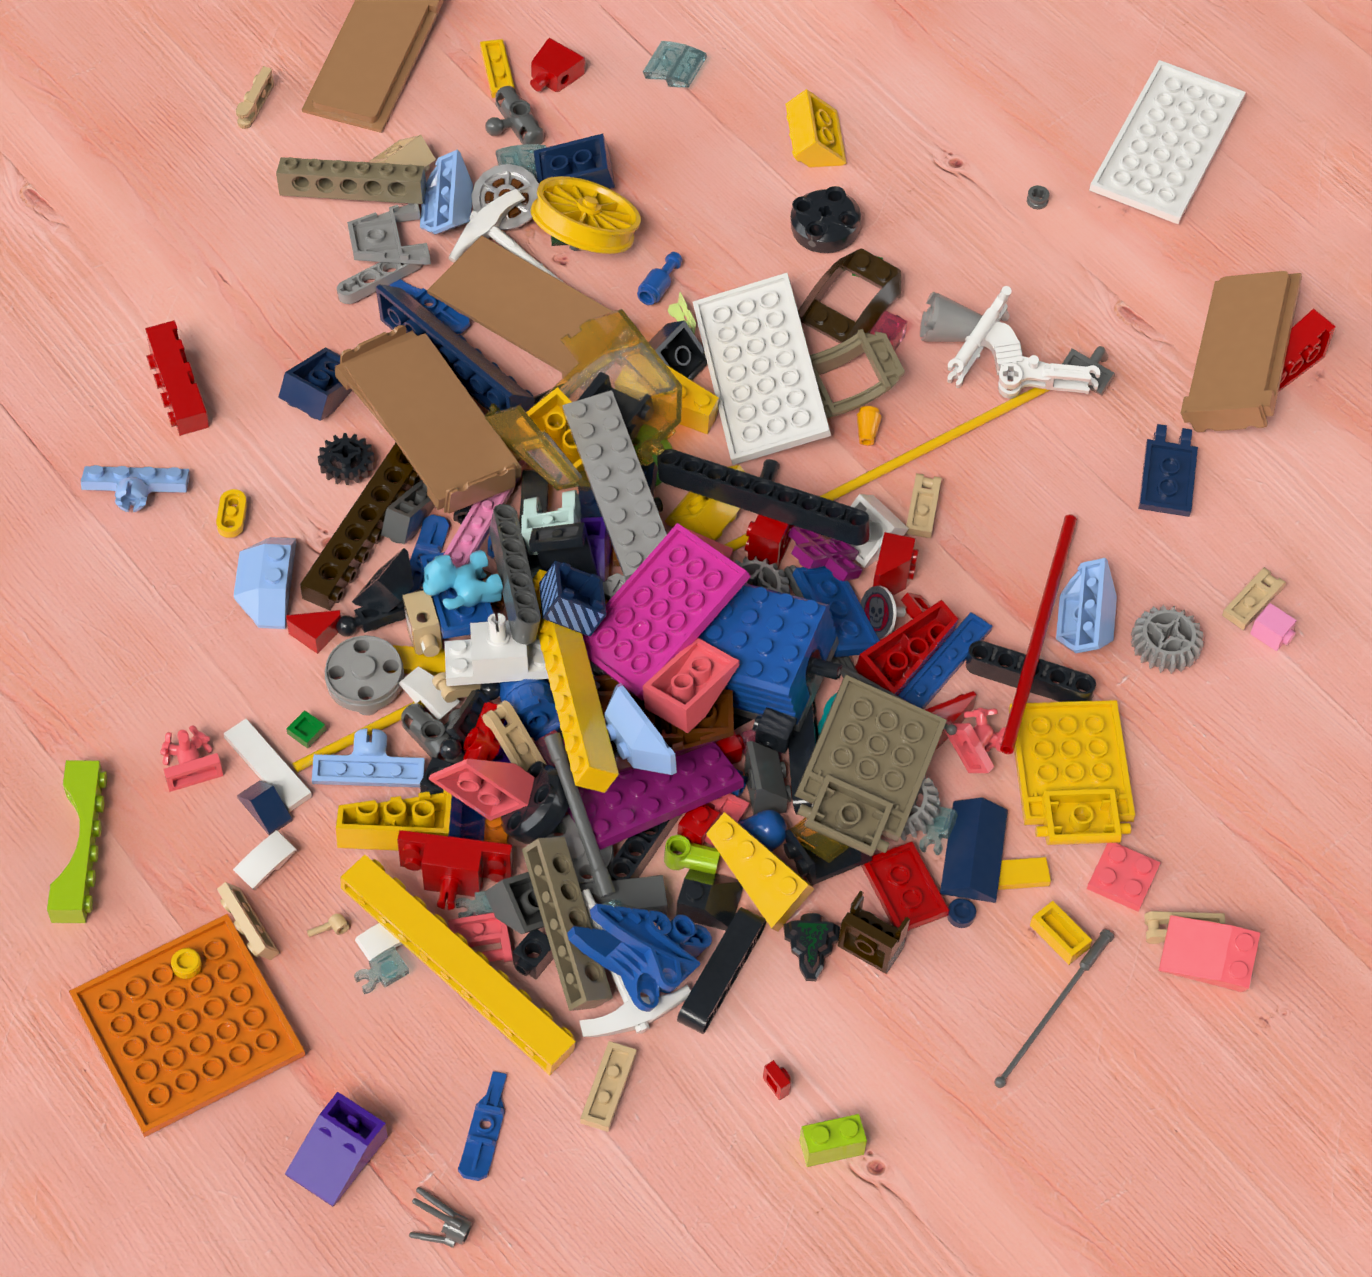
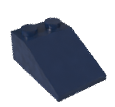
M603 133L534 150L537 182L539 184L544 179L550 177L564 176L588 180L609 189L615 188L611 155Z
M325 347L286 371L278 398L319 421L332 414L352 391V389L346 390L335 377V366L340 364V355Z

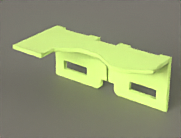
M679 292L678 303L669 305L668 313L677 322L685 320L688 326L690 324L691 331L695 334L696 322L690 310L687 309V304L681 292Z

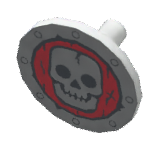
M882 586L869 588L861 600V606L879 639L885 638L894 632L896 617H904L906 613L904 607H896L893 595L887 588Z

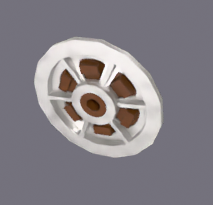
M512 164L494 166L485 171L475 182L471 195L473 209L479 212L495 199L517 189L525 200L517 204L505 215L498 228L501 230L519 228L532 219L531 206L534 200L538 198L537 188L539 183L532 173L521 166Z

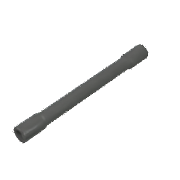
M554 733L548 735L544 739L551 760L558 772L589 861L597 892L600 898L610 896L616 893L609 871L604 864L580 792L575 785L561 734Z

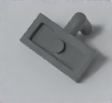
M1102 346L1097 347L1090 358L1071 349L1062 363L1064 365L1084 367L1097 366L1100 369V377L1096 378L1094 373H1090V375L1098 381V389L1095 390L1092 385H1088V387L1101 396L1115 377L1114 372L1098 364L1100 361L1106 362L1108 360V354Z

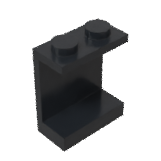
M600 371L578 400L612 390L630 439L634 440L643 424L653 416L654 407L651 395L646 394L641 401L612 388L609 375Z
M584 522L532 528L529 540L531 552H537L543 571H548L554 561H558L560 563H567L571 567L598 576Z
M790 829L785 831L786 843L783 844L785 854L788 859L795 861L799 874L802 877L805 876L811 885L872 861V856L825 835L818 834L799 842Z

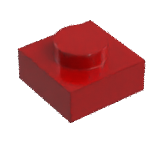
M907 592L901 599L906 606V613L912 619L930 608L923 597L918 594Z
M773 1060L764 1066L763 1079L780 1101L789 1095L791 1078L784 1067L779 1068Z

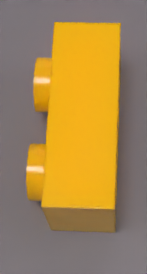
M1051 901L1032 916L1030 926L1068 965L1089 950L1092 939L1054 901Z

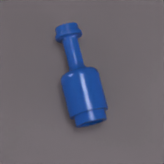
M671 252L665 257L666 263L662 269L655 268L649 272L638 287L637 296L642 303L653 305L661 299L671 285L669 274L673 269H678L681 266L682 257L680 254Z

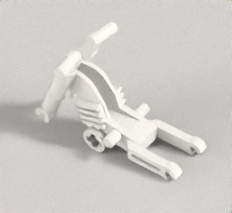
M1009 286L1002 288L991 307L985 311L971 334L965 338L966 342L956 357L948 363V371L952 369L953 371L949 373L947 382L952 383L953 379H958L956 381V388H960L963 384V378L975 360L980 358L983 348L987 347L994 356L997 375H999V393L1009 399L1018 396L1021 389L1027 386L1089 394L1090 388L1088 385H1092L1095 390L1098 389L1099 385L1098 381L1092 378L1090 373H1094L1096 378L1100 377V369L1094 365L1084 367L1048 364L1039 361L1036 355H1032L1030 358L1022 356L1021 344L1009 325L1000 322V320L1007 321L1010 318L1006 304L1012 292Z

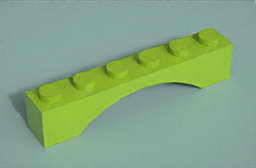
M66 760L63 787L67 799L79 816V838L69 864L50 884L47 912L51 923H86L87 913L92 912L93 900L89 893L90 887L95 886L96 880L95 870H92L93 862L98 861V845H95L96 837L101 836V821L98 820L99 812L104 811V796H101V790L107 786V773L102 771L100 761Z

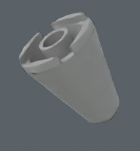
M932 292L926 302L930 307L927 312L923 311L920 325L921 340L925 342H966L965 338L971 334L983 315L939 293Z

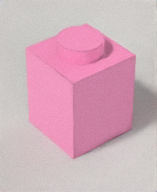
M1270 603L1255 620L1250 634L1275 651H1278L1283 644L1288 645L1294 638L1296 632L1293 629L1297 620Z

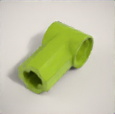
M674 835L666 842L664 863L672 870L688 868L715 875L720 853L715 848L690 843L682 835ZM673 851H679V852H681L682 854L678 855V854H674V853H672V852H673Z

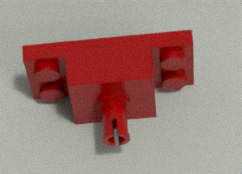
M399 830L397 842L400 867H405L411 871L421 869L424 890L440 892L437 907L445 910L446 900L448 904L447 910L455 908L456 895L480 898L483 878L500 882L513 875L512 845Z

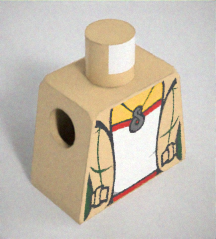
M424 590L403 595L407 631L415 653L418 655L424 654L427 657L437 655L442 648L440 625L431 596L425 594ZM423 613L426 622H419L417 616Z

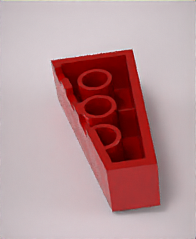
M1314 308L1291 328L1279 391L1325 358L1336 326Z
M173 320L145 328L150 351L146 358L150 370L155 369L156 371L153 377L157 389L162 388L163 393H160L163 406L170 409V412H167L171 427L176 426L179 436L209 428V423L190 363L187 362L184 345L178 336L176 322Z
M940 600L859 655L855 668L860 675L898 696L953 633L959 619L944 601Z

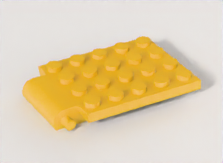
M1117 700L1027 703L1014 748L1024 825H1043L1035 827L1036 837H1045L1047 845L1120 843L1122 834H1131L1130 823L1120 822H1134L1135 810ZM1010 703L1009 705V714L1011 711L1012 703Z

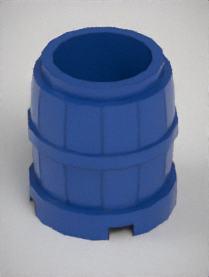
M523 679L521 681L500 682L501 702L506 700L512 705L531 738H534V741L544 739L560 727L553 693L547 679Z

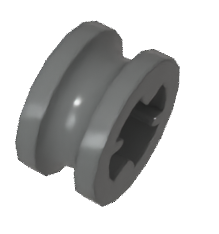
M1039 185L1031 187L1028 190L1027 204L1037 210L1045 208L1048 204L1049 191Z

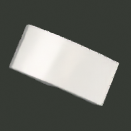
M418 666L401 680L399 685L415 703L421 700L436 719L440 720L460 701L456 699L453 702L447 703L441 696L442 691L437 690L432 683L434 676Z
M276 830L255 847L233 870L252 889L256 890L275 869L279 870L297 849Z
M380 923L369 928L355 939L369 962L392 954L397 946L402 945Z

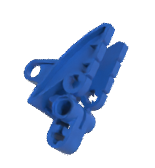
M595 904L590 909L591 918L605 930H591L590 928L573 926L567 932L569 941L581 952L601 966L621 976L634 1005L645 1012L652 1011L658 1005L659 992L671 993L700 966V962L696 958L712 942L710 932L705 927L694 924L685 915H677L670 921L665 914L658 911L630 909L619 906L613 907L603 904ZM640 993L648 995L650 1004L645 1003L641 999Z

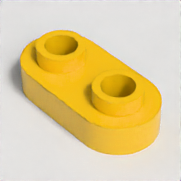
M230 489L225 491L220 497L216 525L219 534L223 537L233 538L243 531L247 501L242 491Z

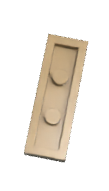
M223 883L217 888L222 897L220 902L234 916V925L237 930L248 939L249 943H247L249 950L256 957L261 956L272 960L279 954V951L239 887L232 884Z
M611 1041L608 1042L580 1118L581 1124L609 1132L635 1060L637 1049Z

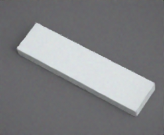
M244 719L224 733V738L255 774L263 782L274 786L289 812L312 797L311 791L247 719Z

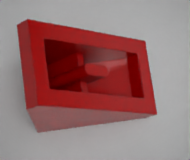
M340 610L286 615L289 635L317 654L338 634L336 624L341 618Z

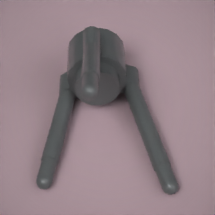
M418 1187L416 1192L443 1212L417 1198H414L412 1203L443 1220L445 1223L441 1232L446 1234V1237L410 1232L409 1237L442 1243L454 1248L455 1243L463 1245L473 1223L421 1187Z

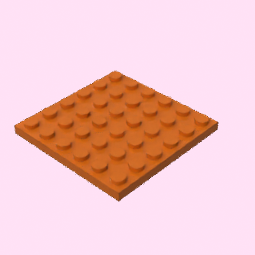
M228 914L69 991L80 1016L144 1138L305 1056L302 1045ZM183 948L195 950L201 960L199 973L189 979L176 976L171 966L172 956Z

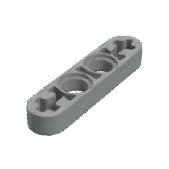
M379 262L339 283L337 286L338 298L344 304L355 303L376 292L377 285L388 286L419 270L423 264ZM387 269H396L393 272H385ZM375 279L374 282L364 283L366 280Z

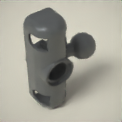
M512 86L500 88L495 96V105L505 119L500 120L498 117L488 119L485 124L487 133L491 136H498L504 129L511 127L525 148L530 149L541 145L544 142V131L539 127L537 120L530 112L529 103L522 100ZM504 99L500 106L498 101ZM525 130L527 133L524 139H522L520 132Z
M414 703L403 710L401 715L402 726L431 758H438L442 741L452 738L447 733L446 728L459 709L453 710L449 715V721L443 725L441 721L434 719L429 713L425 712L422 705ZM408 718L413 720L410 728L405 724V720ZM436 735L437 737L430 738L429 736ZM462 749L458 758L453 760L445 759V761L453 764L459 763L463 760L465 752Z

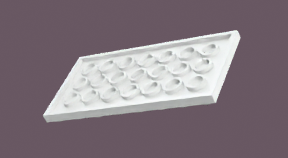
M1159 60L1091 182L1089 191L1179 224L1243 102L1246 92Z
M788 273L693 301L715 396L719 397L718 409L733 465L831 436Z

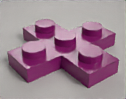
M796 526L790 530L788 536L796 544L791 554L798 559L799 564L803 567L812 569L825 566L840 581L858 579L863 569L853 562L859 551L851 544L833 538L825 539L818 533Z

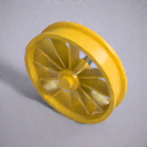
M557 176L541 181L537 188L538 198L534 200L531 206V215L534 221L554 238L569 244V248L573 251L583 249L604 254L624 252L631 248L634 242L633 232L639 228L641 222L638 210L623 196L600 184L574 177Z

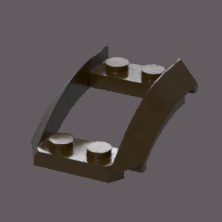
M860 248L840 258L820 278L798 310L800 320L805 325L838 343L850 339L861 329H863L864 333L870 334L888 307L897 298H900L902 273L897 267ZM845 270L881 289L870 301L856 322L820 302L831 285Z

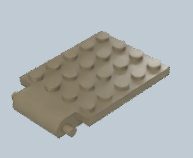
M845 675L794 795L812 803L811 807L801 804L797 814L806 818L804 826L869 856L873 855L875 849L886 853L890 843L880 839V837L883 835L896 842L901 837L947 720Z

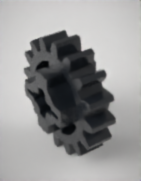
M343 433V438L340 439L334 435L333 442L325 440V447L319 448L318 464L320 465L321 474L326 473L327 480L334 477L335 484L345 480V484L349 485L350 480L359 483L360 476L367 478V470L373 471L374 453L372 452V445H367L365 438L357 440V434L348 438L347 433Z

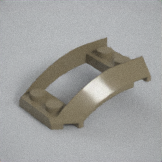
M861 329L850 339L830 349L810 355L827 418L847 413L871 402L890 390L905 374V370L886 333L875 332L874 335L864 333L863 329ZM865 352L879 382L859 394L832 403L819 375L832 371Z

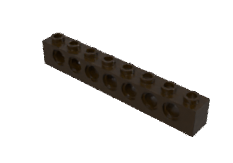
M396 442L300 583L302 599L329 611L335 602L339 603L347 584L354 581L357 569L361 563L364 564L368 560L373 545L380 542L387 507L419 482L420 476Z

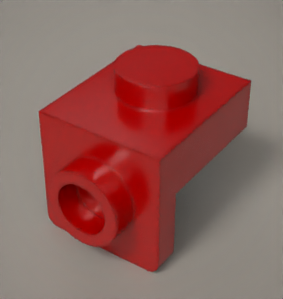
M705 804L686 812L678 823L677 835L686 837L690 843L704 846L706 833L719 819L720 813Z

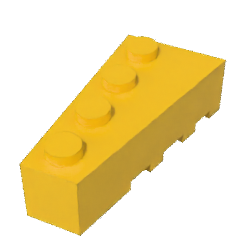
M636 346L615 382L616 390L639 401L646 394L651 395L654 407L653 415L696 431L708 434L717 418L719 397Z
M443 789V793L430 795V792L418 793V797L406 799L396 796L390 797V800L377 803L375 800L338 805L336 821L337 848L398 851L397 839L399 830L451 837L454 796Z
M724 812L706 834L769 926L779 932L783 924L790 919L814 888L737 821Z

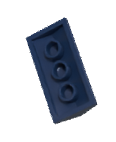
M982 797L953 801L940 894L996 903L1008 814L1007 809Z

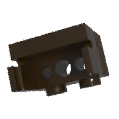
M859 891L851 903L850 912H847L842 920L838 947L887 974L904 948L910 918L906 917L899 928L887 924L871 912L862 909L864 892Z

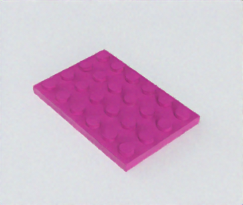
M677 523L607 602V615L590 637L582 634L589 661L616 682L622 683L625 689L643 701V685L681 650L691 645L751 576L742 567Z

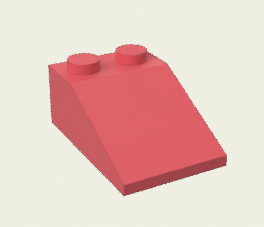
M697 638L643 685L645 709L689 733L706 717L740 665L739 660Z
M466 759L431 774L429 780L491 821L528 806L535 777L515 763Z
M1171 915L1158 971L1243 992L1249 989L1260 932L1233 925Z

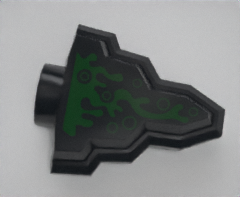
M807 913L802 915L800 920L783 924L784 939L790 942L791 952L799 958V969L804 979L816 982L824 968V958L831 955L833 944L839 940L840 926L824 921L823 916L820 914Z

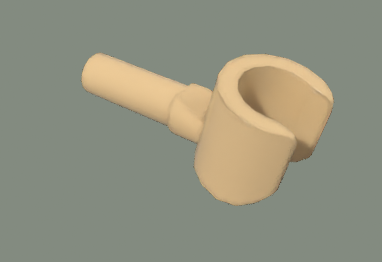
M334 914L327 923L307 930V933L311 937L333 929L337 935H341L349 930V925L341 914Z

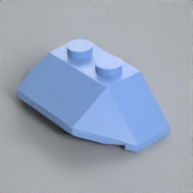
M458 150L439 157L435 163V169L431 172L426 182L427 189L423 204H421L420 228L432 234H439L454 229L470 221L473 183L462 155Z
M269 537L239 552L233 596L235 601L258 628H286L296 538Z
M1106 558L1081 563L1077 568L1078 572L1070 579L1060 594L1056 640L1074 653L1101 649L1114 640L1117 595Z
M622 683L616 685L605 711V722L610 742L613 741L616 744L621 758L627 759L631 766L636 769L669 775L677 773L674 751L668 746Z

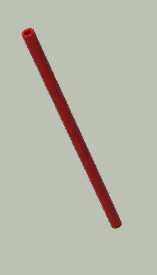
M1069 514L1064 517L1000 750L1004 754H1012L1014 752L1077 523V518L1074 515Z

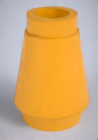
M863 406L856 415L859 443L870 446L874 444L882 416L878 408Z

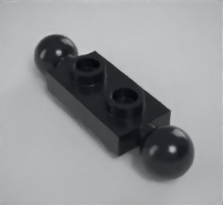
M417 589L414 592L423 591V589ZM404 605L400 609L395 606L388 613L365 607L355 609V617L353 618L349 615L342 616L336 624V630L340 635L348 637L352 636L358 627H361L364 633L385 625L402 621L406 618Z
M499 682L481 684L480 690L471 691L446 728L447 733L452 738H447L440 744V753L445 759L453 760L459 757L462 749H464L467 735L477 724L484 703L495 700L500 696Z

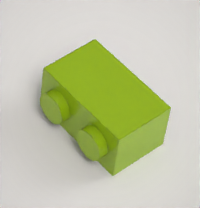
M859 1114L801 1126L799 1138L807 1167L864 1155L867 1143Z

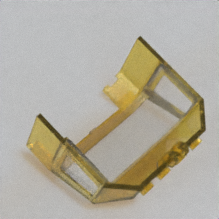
M623 309L589 319L579 326L581 331L571 337L567 334L560 339L578 361V364L538 402L557 387L571 402H575L600 371L609 375L612 388L641 401L646 394L651 395L654 407L653 416L643 424L637 437L631 440L640 465L647 466L654 461L653 454L660 455L665 448L660 442L673 436L676 432L674 428L681 422L682 385ZM495 403L491 404V411L486 413L484 418L505 444L548 481L556 491H592L586 472H578L545 430L541 431L520 405L500 411Z

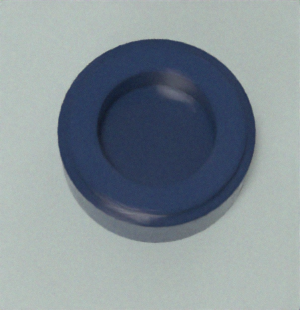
M962 898L950 903L948 907V921L957 928H966L972 925L976 916L974 904Z

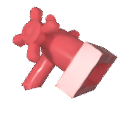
M977 708L973 711L965 712L964 718L976 717V726L974 728L970 723L953 724L957 727L956 734L949 735L946 729L944 730L968 773H989L994 768V765L987 752L992 747L1001 752L1000 746L1006 727H1003L998 733L987 724V715L998 714L995 708L989 710Z
M194 725L189 727V730L194 735L191 741L186 730L178 732L179 745L171 742L172 733L167 732L165 734V742H163L160 750L161 755L164 756L163 764L169 765L170 755L177 756L179 762L178 765L163 769L169 792L223 776L218 753L200 758L198 749L203 746L207 753L212 751V747L208 744L210 737L198 731Z

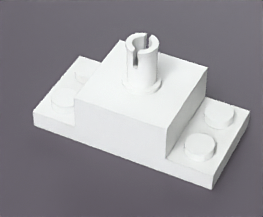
M494 613L488 617V622L470 623L471 639L445 641L447 686L511 682L523 679H549L538 634L535 642L525 645L516 642L511 635L509 621L506 620L503 614L498 613V621L495 620Z

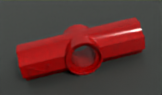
M484 703L475 728L469 732L465 739L464 749L466 752L463 760L492 761L497 755L500 743L493 731L486 726L482 717L490 710L495 711L498 704ZM505 718L501 719L502 724H504Z

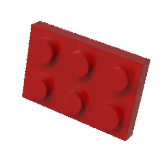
M912 841L887 850L886 853L882 852L872 856V861L861 865L893 926L899 928L904 919L908 917L910 921L907 931L948 916L949 909Z

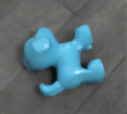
M482 550L473 552L470 555V563L460 567H455L449 555L435 556L424 568L425 581L423 583V590L425 594L435 596L450 588H454L457 592L456 598H445L442 601L448 610H455L461 606L472 607L478 603L501 601L503 585L498 574L489 576L485 582L479 580L487 576L482 568L488 566V560L485 552Z

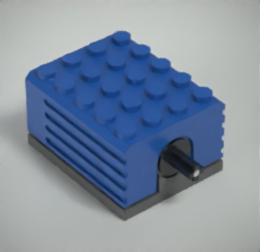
M746 583L740 588L698 637L739 660L740 665L724 688L733 690V714L755 720L758 715L762 716L766 707L797 718L796 731L800 732L823 678L827 677L837 680L841 676L842 665L831 662L839 640L837 633H835L836 629L833 625V618H831L832 613L829 611L830 605Z

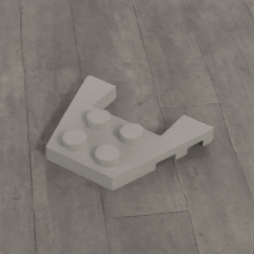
M408 203V205L400 208L398 205L389 207V212L378 216L375 212L347 222L354 260L431 264L427 243L401 246L396 223L420 219L418 204Z

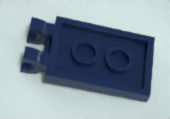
M1157 424L1153 440L1147 439L1145 446L1138 509L1190 517L1198 447L1190 446L1192 429L1182 428L1179 442L1176 444L1165 442L1167 425Z

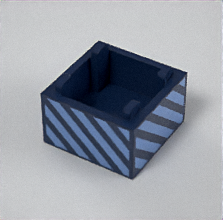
M554 561L539 582L542 619L590 637L607 615L603 580L600 576L583 572L571 567L567 563Z

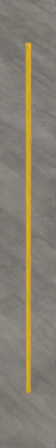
M1034 387L838 486L820 497L834 501L1050 390ZM744 534L724 545L735 551L745 546L749 537ZM421 700L417 703L422 705L423 708H426V706L423 704ZM415 702L361 729H368L367 735L371 736L373 729L383 730L400 721L403 710ZM357 731L293 762L295 771L298 773L312 766L314 754L333 755L353 745L354 735Z

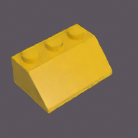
M807 89L785 104L786 118L789 123V136L792 141V154L794 158L808 167L845 165L846 158L837 110Z
M557 387L522 415L518 421L570 474L585 471L563 412L562 405L571 403V401Z
M740 465L728 466L730 468L745 472ZM688 492L666 518L665 522L672 528L678 523L684 528L715 541L722 535V530L737 517L736 513L740 508Z

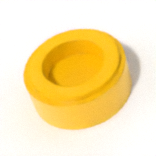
M190 948L178 950L171 959L174 974L183 979L196 976L201 969L199 954Z

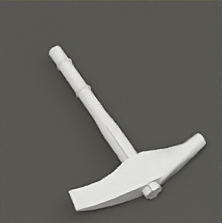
M517 189L495 199L479 212L477 210L473 211L469 217V223L448 257L454 263L482 235L487 239L491 237L506 250L560 280L498 228L505 215L513 207L525 200Z
M590 889L582 891V897L593 928L605 930L591 918L590 909L597 903H595ZM611 971L624 1004L616 1011L603 1017L580 1020L583 1037H601L636 1030L637 1034H642L650 1029V1023L661 1018L684 1002L691 990L688 985H685L673 993L662 995L659 997L658 1005L652 1011L645 1012L634 1005L621 976ZM641 997L645 1003L650 1004L649 997Z

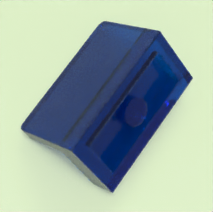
M452 795L449 837L484 841L486 818Z

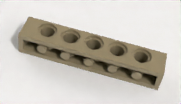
M281 157L276 171L280 196L423 204L427 189L425 167L411 164Z
M565 837L538 838L524 847L522 852L569 1011L596 1008L613 997L604 967L581 952L568 939L567 932L573 926L590 928L591 930L592 927Z

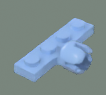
M85 466L81 478V489L116 491V505L125 512H129L132 505L134 506L133 512H137L146 505L148 494L151 492L186 493L190 478L189 469H179L176 467Z
M368 729L358 730L354 735V747L350 755L314 754L312 784L420 788V782L425 771V758L387 756V735L378 729H373L372 742H369Z

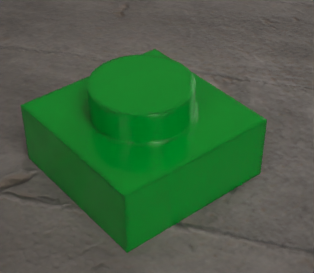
M304 710L286 730L289 736L306 748H309L326 731V726Z

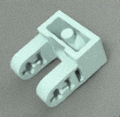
M576 490L562 492V508L552 512L542 513L538 497L524 499L521 533L529 556L538 555L537 552H531L529 546L532 528L581 523L580 501Z

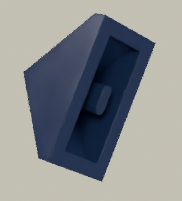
M259 780L237 795L239 801L269 836L292 822V817L276 789L271 784Z

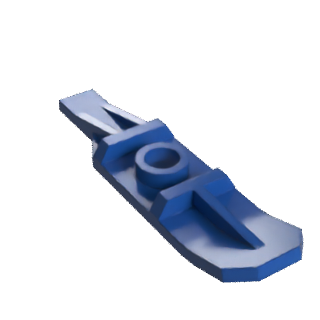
M401 279L389 285L401 288L409 295L412 294L418 303L424 308H429L441 322L445 321L456 334L464 332L470 326V318L429 295L424 288H416ZM426 303H432L433 305H431V306H426L425 304H426Z
M430 515L423 521L410 559L414 587L409 593L421 589L425 581L420 565V556L441 553L449 530V524L445 517Z
M493 1071L486 1095L475 1106L466 1144L458 1167V1172L465 1179L480 1181L488 1176L505 1114L501 1096L507 1074ZM489 1121L491 1126L488 1129H482L480 1123Z

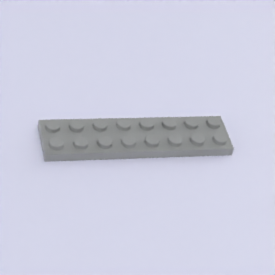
M611 390L562 405L621 570L627 581L667 534Z

